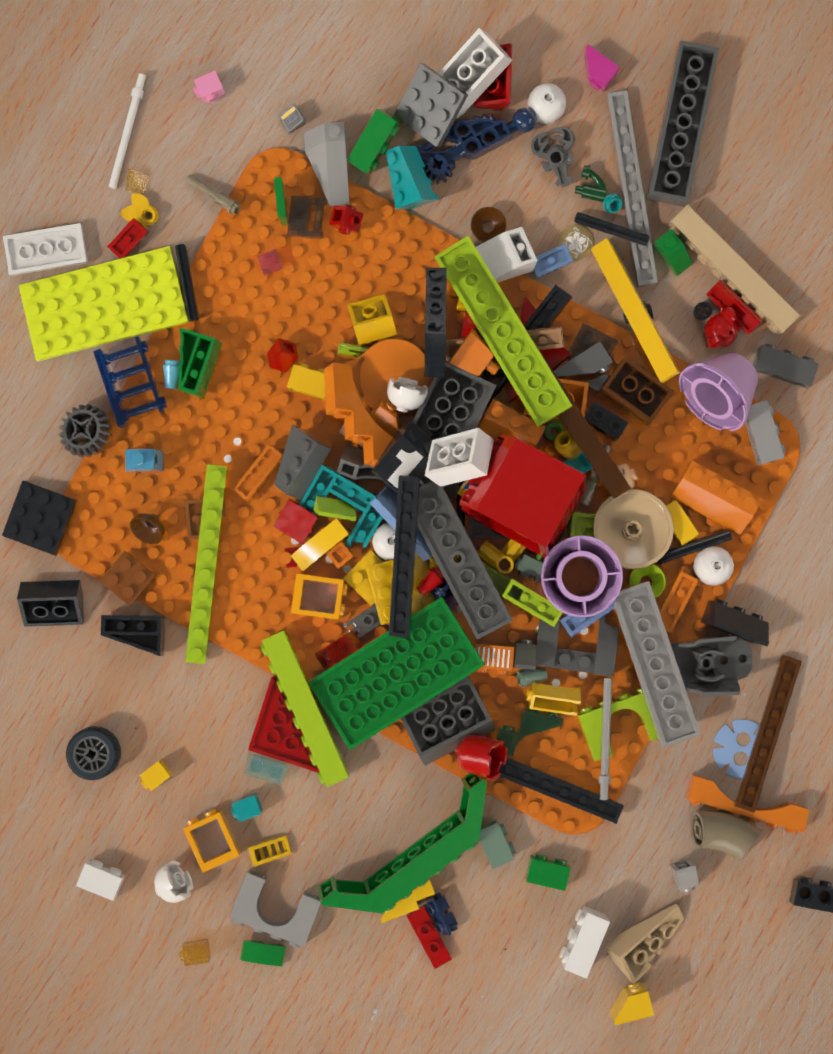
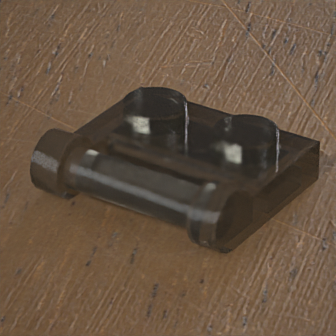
M291 196L287 235L291 237L323 239V232L321 231L324 206H326L327 199ZM311 205L316 206L314 231H308Z

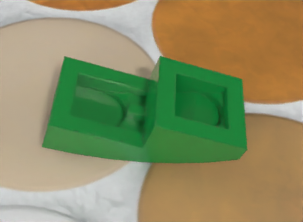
M243 940L240 960L282 967L286 947L280 944L264 943L263 941Z

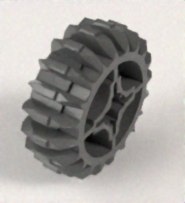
M87 404L86 406L79 405L78 409L72 407V413L66 412L68 417L61 419L64 425L59 426V429L63 431L58 435L63 438L60 442L65 445L64 448L67 451H70L72 455H78L83 458L84 456L91 457L92 453L98 455V449L105 450L103 444L109 443L106 438L112 436L108 432L112 427L110 424H107L110 420L105 416L104 411H100V408L96 406L93 407ZM85 417H91L90 419H86L84 422L80 421ZM86 440H90V442L85 445H79L81 442L84 443Z

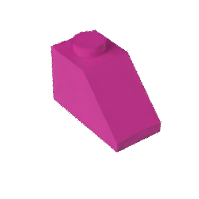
M588 44L584 51L587 79L594 89H600L604 92L617 75L620 67Z

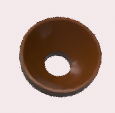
M494 207L480 208L471 219V231L475 238L481 242H486L506 230L505 216ZM485 222H490L493 224L494 229L492 232L486 233L483 231L482 225Z
M136 514L129 523L132 533L145 543L158 544L165 535L164 526L155 514Z

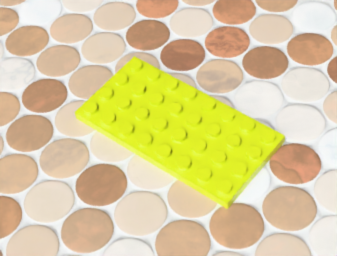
M170 246L18 285L35 359L38 362L189 323Z

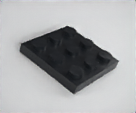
M22 480L2 536L57 556L77 500Z

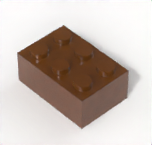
M625 356L600 392L643 423L649 425L674 390Z

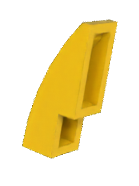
M336 518L293 553L291 557L301 570L304 571L350 534Z
M429 878L425 885L415 888L406 899L399 900L393 909L382 913L381 923L418 910V900L435 894L431 879Z

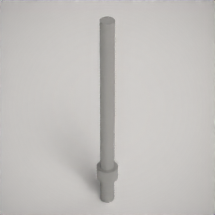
M604 678L601 775H599L598 781L600 784V800H608V786L611 784L609 756L612 678Z

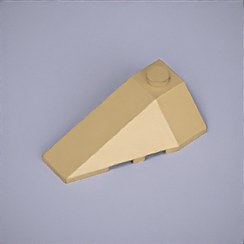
M674 904L620 933L605 947L614 963L634 984L649 971L652 966L650 962L656 954L660 955L663 950L661 946L666 939L672 938L683 922L684 917L678 905Z

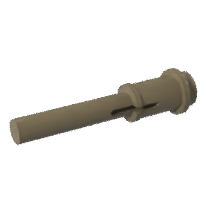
M192 175L187 176L186 181L213 198L215 203L228 210L229 214L236 215L240 211L241 205L238 200L229 198L223 192L218 193Z
M604 445V448L609 454L611 447L608 445ZM594 469L590 479L586 480V490L579 501L580 504L589 506L593 502L591 499L598 486L596 482L599 477Z

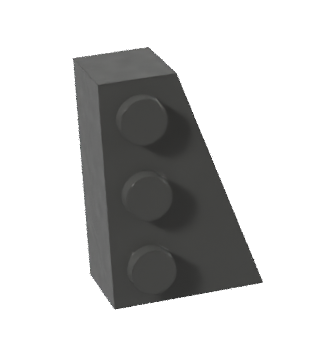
M292 425L274 485L286 495L301 499L331 448L307 430Z

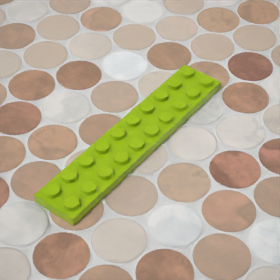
M466 236L436 255L434 258L441 268H447L448 281L537 427L539 428L573 407L470 237Z

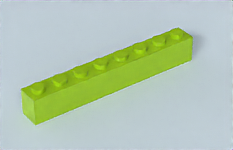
M281 631L261 640L263 643L260 645L264 656L268 655L271 661L269 663L272 674H277L279 679L277 681L278 688L281 693L285 692L287 697L285 700L286 706L289 711L293 710L295 718H293L294 724L297 729L301 728L304 735L301 736L302 742L305 747L309 746L312 753L309 755L313 766H318L320 772L317 775L321 784L325 783L326 787H329L349 778V772L312 689L308 684V680L286 631Z

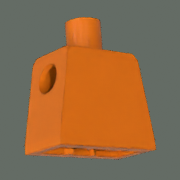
M474 327L449 362L475 376H480L484 369L495 375L500 368V364L492 359L494 355L486 341Z

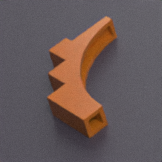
M333 362L324 369L326 415H333L334 418H344L345 440H351L356 444L363 443L364 465H370L373 468L393 437L386 433L365 409L353 381L351 365Z

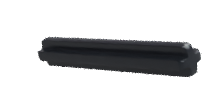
M577 212L574 219L577 224L643 246H647L650 239L649 235Z
M178 244L175 246L187 318L191 322L197 321L199 317L185 244Z
M724 530L686 543L683 546L680 545L669 549L657 562L658 564H663L732 540L730 530Z

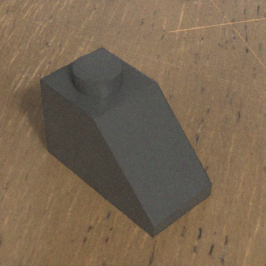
M520 639V643H515L513 667L536 669V645L532 644V640Z

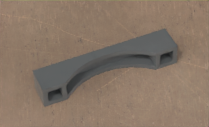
M347 444L340 459L337 473L355 480L379 479L371 472L372 466L364 465L363 449ZM424 472L419 476L420 487L432 481L425 476ZM456 484L442 486L451 504H453L459 486Z

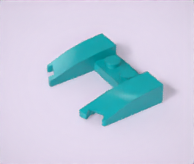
M322 464L299 505L317 515L313 510L316 497L327 498L329 493H332L363 511L345 545L351 547L352 542L364 543L363 547L366 548L383 520V517L370 504L377 494L371 493L337 473L336 470L326 464Z

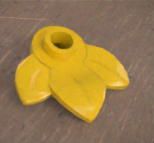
M137 193L131 194L133 205L127 206L120 211L121 216L125 220L130 222L135 218L145 228L148 225L155 224L159 218L157 209L150 206L145 196ZM148 212L152 213L151 219H147L146 214Z

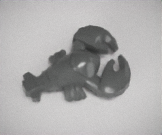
M562 126L553 129L552 133L562 134L561 137L556 135L554 138L563 143V146L553 144L548 152L545 151L549 145L550 138L542 142L549 135L548 132H543L534 137L531 149L536 157L548 160V162L543 161L541 164L546 172L551 170L555 172L558 177L555 184L565 187L569 185V182H572V177L567 176V165L572 164L574 161L573 152H570L568 155L567 152L574 146L575 136L573 131Z

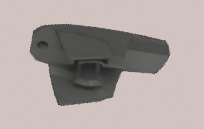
M720 635L671 643L686 691L698 693L702 696L740 694L738 680L747 677L752 669V651L750 645L745 640L738 639L736 635ZM743 654L744 659L739 661V656ZM724 656L727 658V660L720 663V657Z

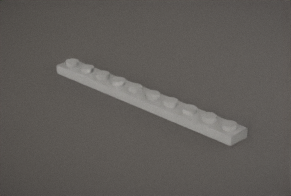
M627 90L607 94L628 229L649 235L650 237L647 246L630 241L637 287L654 285L658 283L628 93Z

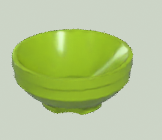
M651 565L642 569H634L629 578L630 587L639 585L640 579L643 576H648L651 578V588L654 597H658L663 592L666 579L659 567Z

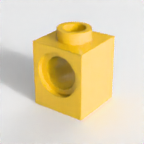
M160 759L139 776L144 788L153 791L173 774L163 760Z

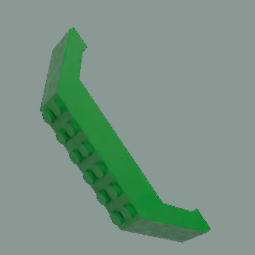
M472 773L463 777L461 780L464 785L459 810L364 881L341 880L332 876L318 886L317 890L321 904L329 907L382 914L393 909L399 900L409 897L415 888L425 885L431 876L441 873L447 864L457 861L463 852L474 848L480 840L487 786L485 779Z

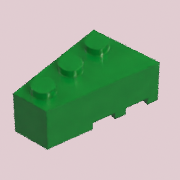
M376 109L349 155L347 162L365 173L374 172L380 163L378 160L388 150L389 143L396 136L403 122L384 109Z
M180 327L178 390L204 399L222 343L216 338Z

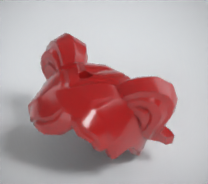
M723 306L720 308L719 314L713 315L707 321V324L704 326L706 347H728L736 340L739 326L735 322L736 312L733 308H725Z

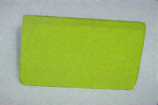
M320 496L316 497L313 510L318 515L351 521L357 519L355 507L346 501Z

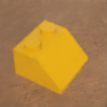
M385 294L347 304L359 345L389 338L397 334Z
M637 981L634 984L630 982L628 986L623 987L610 1010V1016L615 1026L654 1016L649 992L643 982Z

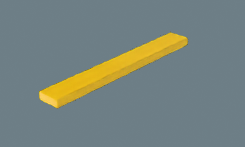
M608 238L604 239L592 247L591 251L660 382L664 383L680 372L613 245Z

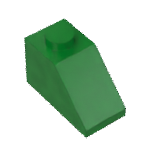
M672 229L653 244L655 250L676 276L693 264L684 244Z

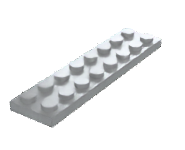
M650 582L621 590L613 604L661 747L664 748L701 735Z

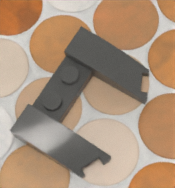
M606 617L599 619L595 653L557 648L560 618L555 627L539 619L536 640V666L614 677L619 626L611 627L604 622Z

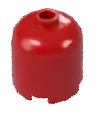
M476 734L466 736L456 748L458 764L466 772L492 781L496 780L501 775L498 772L501 765L506 764L507 747L503 746L504 741Z

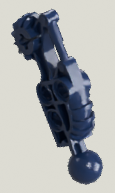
M528 108L518 109L512 116V121L506 124L503 119H496L492 114L490 116L482 114L481 117L473 116L471 120H460L450 128L445 138L446 141L456 145L446 151H428L436 147L429 141L421 146L417 145L416 147L425 165L423 170H425L426 177L429 176L428 178L431 179V182L435 179L436 184L440 183L439 179L446 183V176H453L451 171L456 168L455 161L463 157L475 160L511 141L512 133L516 131L527 133L534 129L537 122L535 113ZM465 128L468 130V133L461 135L458 131ZM487 136H493L495 140L493 142H487L485 141V138ZM470 145H475L478 149L470 152L467 148ZM434 160L439 167L441 166L440 170H438V168H435Z

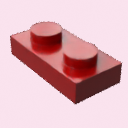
M133 218L107 247L119 259L125 258L149 231Z

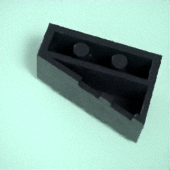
M101 615V636L158 656H164L165 616Z

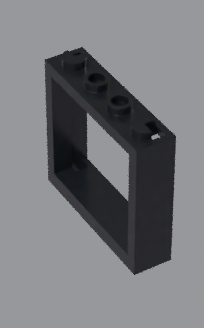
M426 267L424 377H445L447 268Z

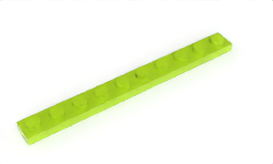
M207 464L185 659V662L205 664L227 466Z

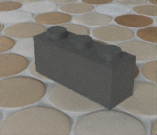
M771 344L761 345L758 348L753 362L757 372L806 389L812 386L819 365L814 362V359L806 356L802 358L797 357L794 352L784 350V352L776 350L777 347Z

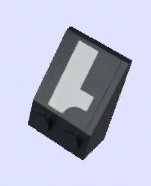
M412 421L398 429L371 472L398 495L399 475L420 476L426 469L432 439Z

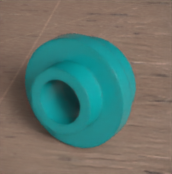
M615 193L609 194L603 201V208L609 213H616L622 207L621 197Z

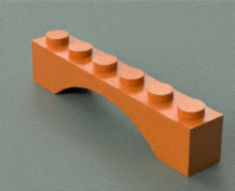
M691 774L685 795L690 800V804L701 807L703 803L709 805L708 809L718 812L721 809L727 810L728 814L736 817L740 815L747 816V820L759 823V820L767 822L766 826L778 829V826L786 828V832L796 835L798 831L804 833L810 809L789 802L768 808H756L755 812L752 813L735 807V802L727 798L714 781Z

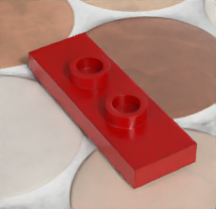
M721 279L706 293L720 308L723 306L725 308H733L736 312V324L748 335L763 321Z
M423 905L418 910L407 914L406 916L434 969L451 961L452 957L425 906Z

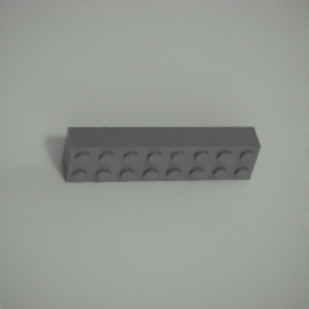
M682 40L679 42L647 200L685 207L689 201L719 48Z

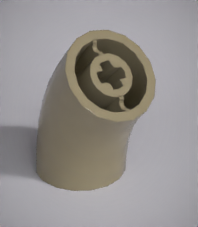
M701 810L694 811L691 816L692 838L698 849L721 851L739 861L745 856L762 831L742 818L723 812Z

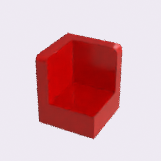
M278 338L267 352L269 367L282 372H288L298 359L296 344Z

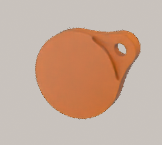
M393 338L379 341L360 356L343 363L351 365L352 373L354 374L353 381L359 398L373 409L381 399L390 401L387 389L391 377L395 381H398V377L418 381L417 386L422 388L423 385L429 388L432 383V377H424L425 354L416 345L403 339Z

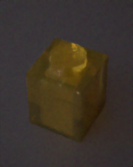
M208 939L184 942L182 949L179 950L180 960L184 961L185 966L209 963L211 955Z

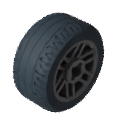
M88 727L77 732L70 739L66 749V760L69 768L74 774L85 780H99L108 776L118 766L121 758V747L118 739L112 732L102 727ZM92 751L96 752L95 756L91 755Z

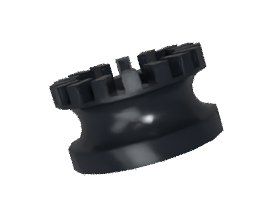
M708 302L698 303L693 310L695 318L701 321L708 319L712 314L711 305ZM700 306L706 307V308H707V310H706V314H707V315H706V316H701V315H699L698 312H699L700 310H699L698 307H700Z

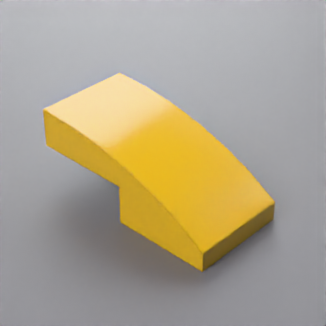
M677 500L666 505L673 520V534L682 546L699 536V533Z

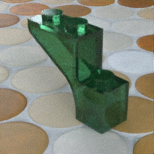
M528 706V709L523 708L518 731H514L515 727L503 724V728L498 727L495 739L504 741L503 746L507 747V755L513 756L515 748L522 738L562 725L563 718L559 717V713L547 712L546 714L539 712L540 710L529 709Z

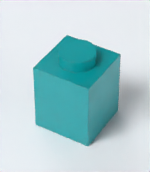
M257 793L232 803V815L239 822L263 813Z

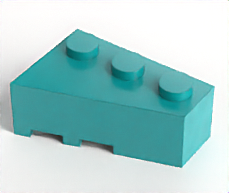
M397 146L386 151L396 209H415L439 200L438 195L433 193L430 186L432 184L431 179L426 177L423 170L425 165L416 146Z

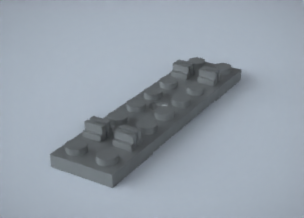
M433 481L424 484L419 489L417 526L475 637L479 639L513 620L443 487H440ZM455 555L461 556L460 562L456 563L454 561Z

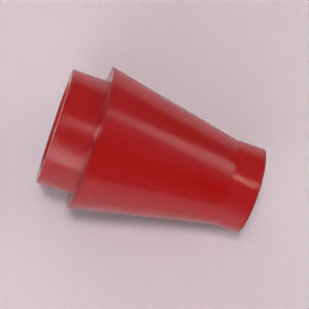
M435 567L431 570L428 569L416 590L422 596H425L443 583V574Z

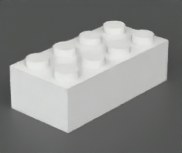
M480 28L438 73L468 94L456 117L458 119L512 62L509 55L495 40Z

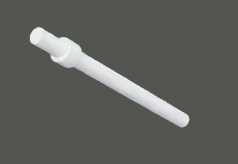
M138 74L136 86L132 89V101L109 187L113 189L117 188L138 105L143 98V87L146 79L144 74Z

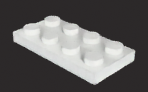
M81 223L3 236L10 276L88 263Z

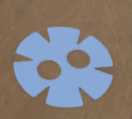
M740 719L732 721L734 733L727 725H724L718 731L714 742L724 747L713 749V756L719 768L730 763L726 771L727 775L742 779L747 763L743 766L736 765L734 756L738 752H744L749 760L756 737L754 733L758 724ZM741 732H745L750 736V742L746 746H740L736 741L737 735Z

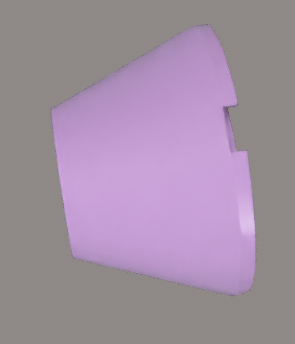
M727 353L691 364L681 372L679 377L680 392H684L687 398L685 403L701 421L715 429L722 430L725 428L730 429V431L739 429L746 422L758 384V374L754 366L745 357L736 353Z
M574 536L559 542L546 556L541 570L542 587L548 600L561 612L575 617L594 616L606 610L618 597L623 581L622 567L616 553L603 541L590 536ZM574 557L587 559L594 565L597 572V583L594 589L581 597L568 592L562 582L563 568Z

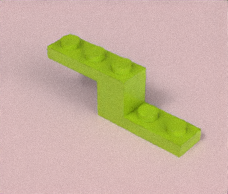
M483 563L501 597L555 627L563 612L554 607L549 600Z

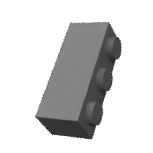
M767 400L751 405L745 422L758 466L785 458L784 454L786 453L785 446L778 437L780 434L778 424L773 421V407L771 404H768Z

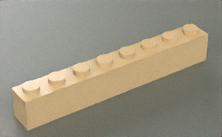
M688 204L671 220L668 226L677 237L679 236L684 241L685 247L690 251L693 250L698 255L697 258L704 265L708 264L712 268L711 272L717 278H722L726 285L733 292H736L768 324L767 327L771 332L781 335L800 316Z

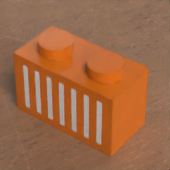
M474 644L476 651L485 663L476 672L488 673V669L496 670V674L508 675V671H512L515 647Z

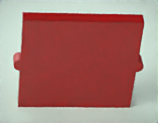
M288 499L283 510L279 512L280 516L274 527L303 545L308 535L313 532L312 528L319 516L295 501Z

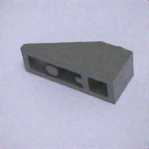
M598 342L554 370L557 377L596 374L597 372L603 374L611 368L610 364L613 361L602 343Z

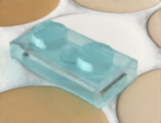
M250 753L244 774L282 785L288 766Z

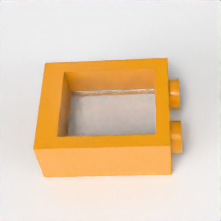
M296 573L291 613L339 620L340 616H344L345 604H342V597L347 595L348 584H344L345 580Z
M216 809L205 813L206 817L200 820L197 817L187 821V826L183 828L202 873L239 857L241 854L222 810L217 812Z

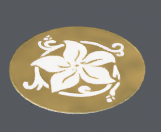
M572 225L562 231L559 237V246L566 244L572 259L580 260L591 253L594 240L587 228L580 225Z

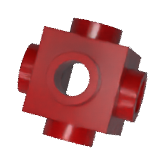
M352 205L334 206L329 225L339 229L341 234L359 233L364 214L357 211V208Z

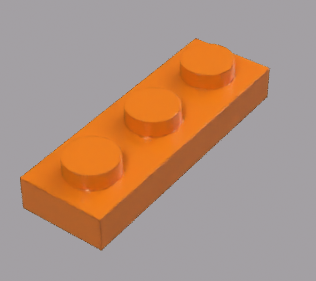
M682 571L677 575L659 611L665 629L669 633H672L699 581Z

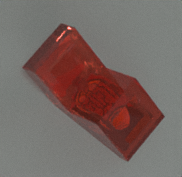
M353 630L317 652L315 656L326 671L363 646Z

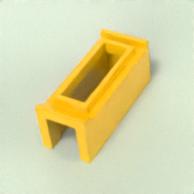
M533 681L531 689H527L526 700L529 701V709L577 716V704L581 703L580 688L572 689L537 684Z

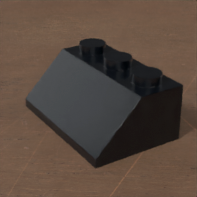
M80 580L20 582L17 601L24 627L84 624L83 591Z
M716 599V602L708 601L700 623L728 634L736 635L738 638L768 647L769 623L763 621V616L755 613L751 615L745 614V609L738 606L730 608L727 606V602Z

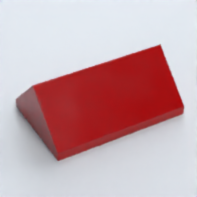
M512 44L499 45L512 59ZM512 62L474 102L475 108L503 110L511 103Z

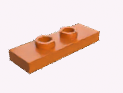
M269 443L232 490L249 502L281 462L283 454Z

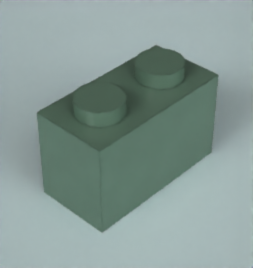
M498 820L482 826L480 832V842L492 869L514 860L513 854L516 853L512 842L507 843L505 835L508 833L504 824L499 825Z

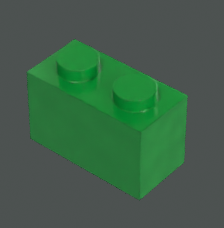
M542 854L530 855L525 880L528 883L566 891L571 867L563 859L555 858V861H552Z

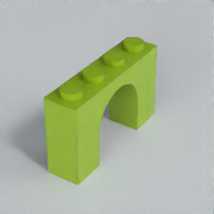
M642 688L637 689V693L633 695L629 693L619 695V700L611 702V715L621 709L634 710L641 717L649 740L659 739ZM603 701L599 703V707L592 709L591 706L581 709V713L577 714L594 761L601 759ZM610 746V756H612L614 754Z

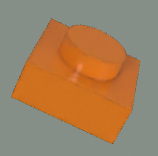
M342 541L326 553L338 569L354 557Z

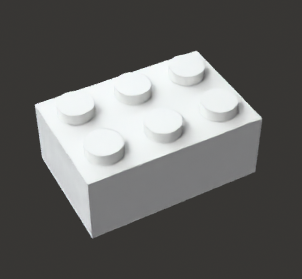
M476 428L432 440L425 476L440 487L486 476L494 439L481 429Z
M583 905L582 910L579 909L575 916L576 925L570 929L567 936L569 942L567 947L563 946L559 958H562L561 962L564 970L587 979L610 921L606 914Z

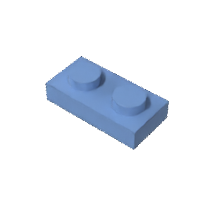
M566 244L536 256L538 261L533 271L538 279L573 263Z

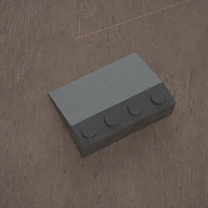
M445 362V377L433 378L425 401L419 407L413 422L432 440L476 429L496 385Z
M469 675L401 718L425 766L455 751L466 736L472 734L484 736L496 730Z

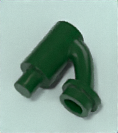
M584 165L582 177L588 180L589 176L596 183L597 187L586 184L583 187L576 186L574 193L580 194L581 198L603 202L607 194L604 181L590 169L591 165Z

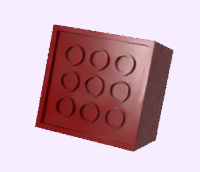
M499 433L498 439H494L487 475L468 481L470 486L463 494L459 505L462 506L463 512L481 524L546 558L550 550L556 545L586 490V475L517 438Z

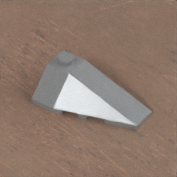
M323 123L304 132L305 153L320 182L321 189L329 206L350 205L344 123Z

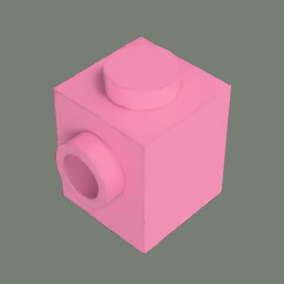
M215 70L194 80L196 87H193L198 99L202 98L204 103L215 102L219 99V96L225 94Z

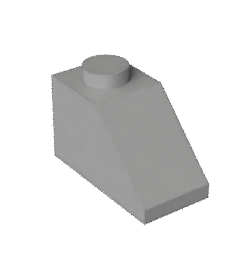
M689 859L670 864L679 891L690 892L695 889V886L699 885L696 866Z

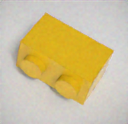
M299 363V366L294 364L287 388L325 400L324 369L318 368V371L311 370V366Z

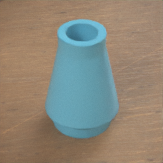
M165 360V364H163L165 388L177 389L180 361Z

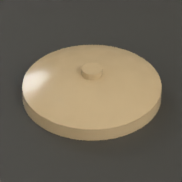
M628 490L614 500L610 496L598 509L593 522V537L603 541L616 553L621 567L624 569H642L655 564L668 551L673 539L674 526L669 510L656 496L642 490Z

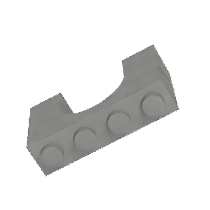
M248 870L229 918L233 919L232 922L237 925L244 926L246 924L251 926V929L255 932L262 933L264 931L269 933L270 937L275 940L289 941L288 944L293 947H304L321 904L320 898L304 891L293 917L285 922H272L266 919L259 909V897L267 876Z

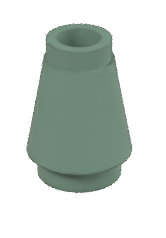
M546 669L517 670L518 685L524 686V688L531 686L533 681L535 683L547 681Z

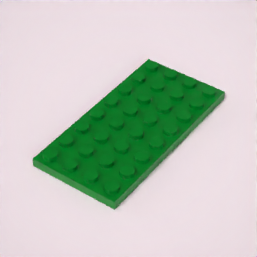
M441 597L411 616L409 638L389 636V631L310 680L308 684L345 744L351 750L483 667L485 663L446 601Z

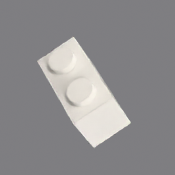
M93 859L85 863L76 886L114 901L126 875L122 874V871L118 868L110 867L109 869L104 867L102 862Z

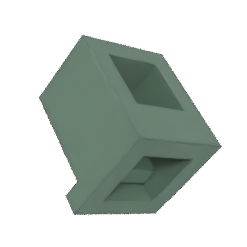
M523 555L522 558L518 557L514 568L520 570L519 575L528 579H531L532 576L535 577L533 581L538 583L541 578L543 563Z

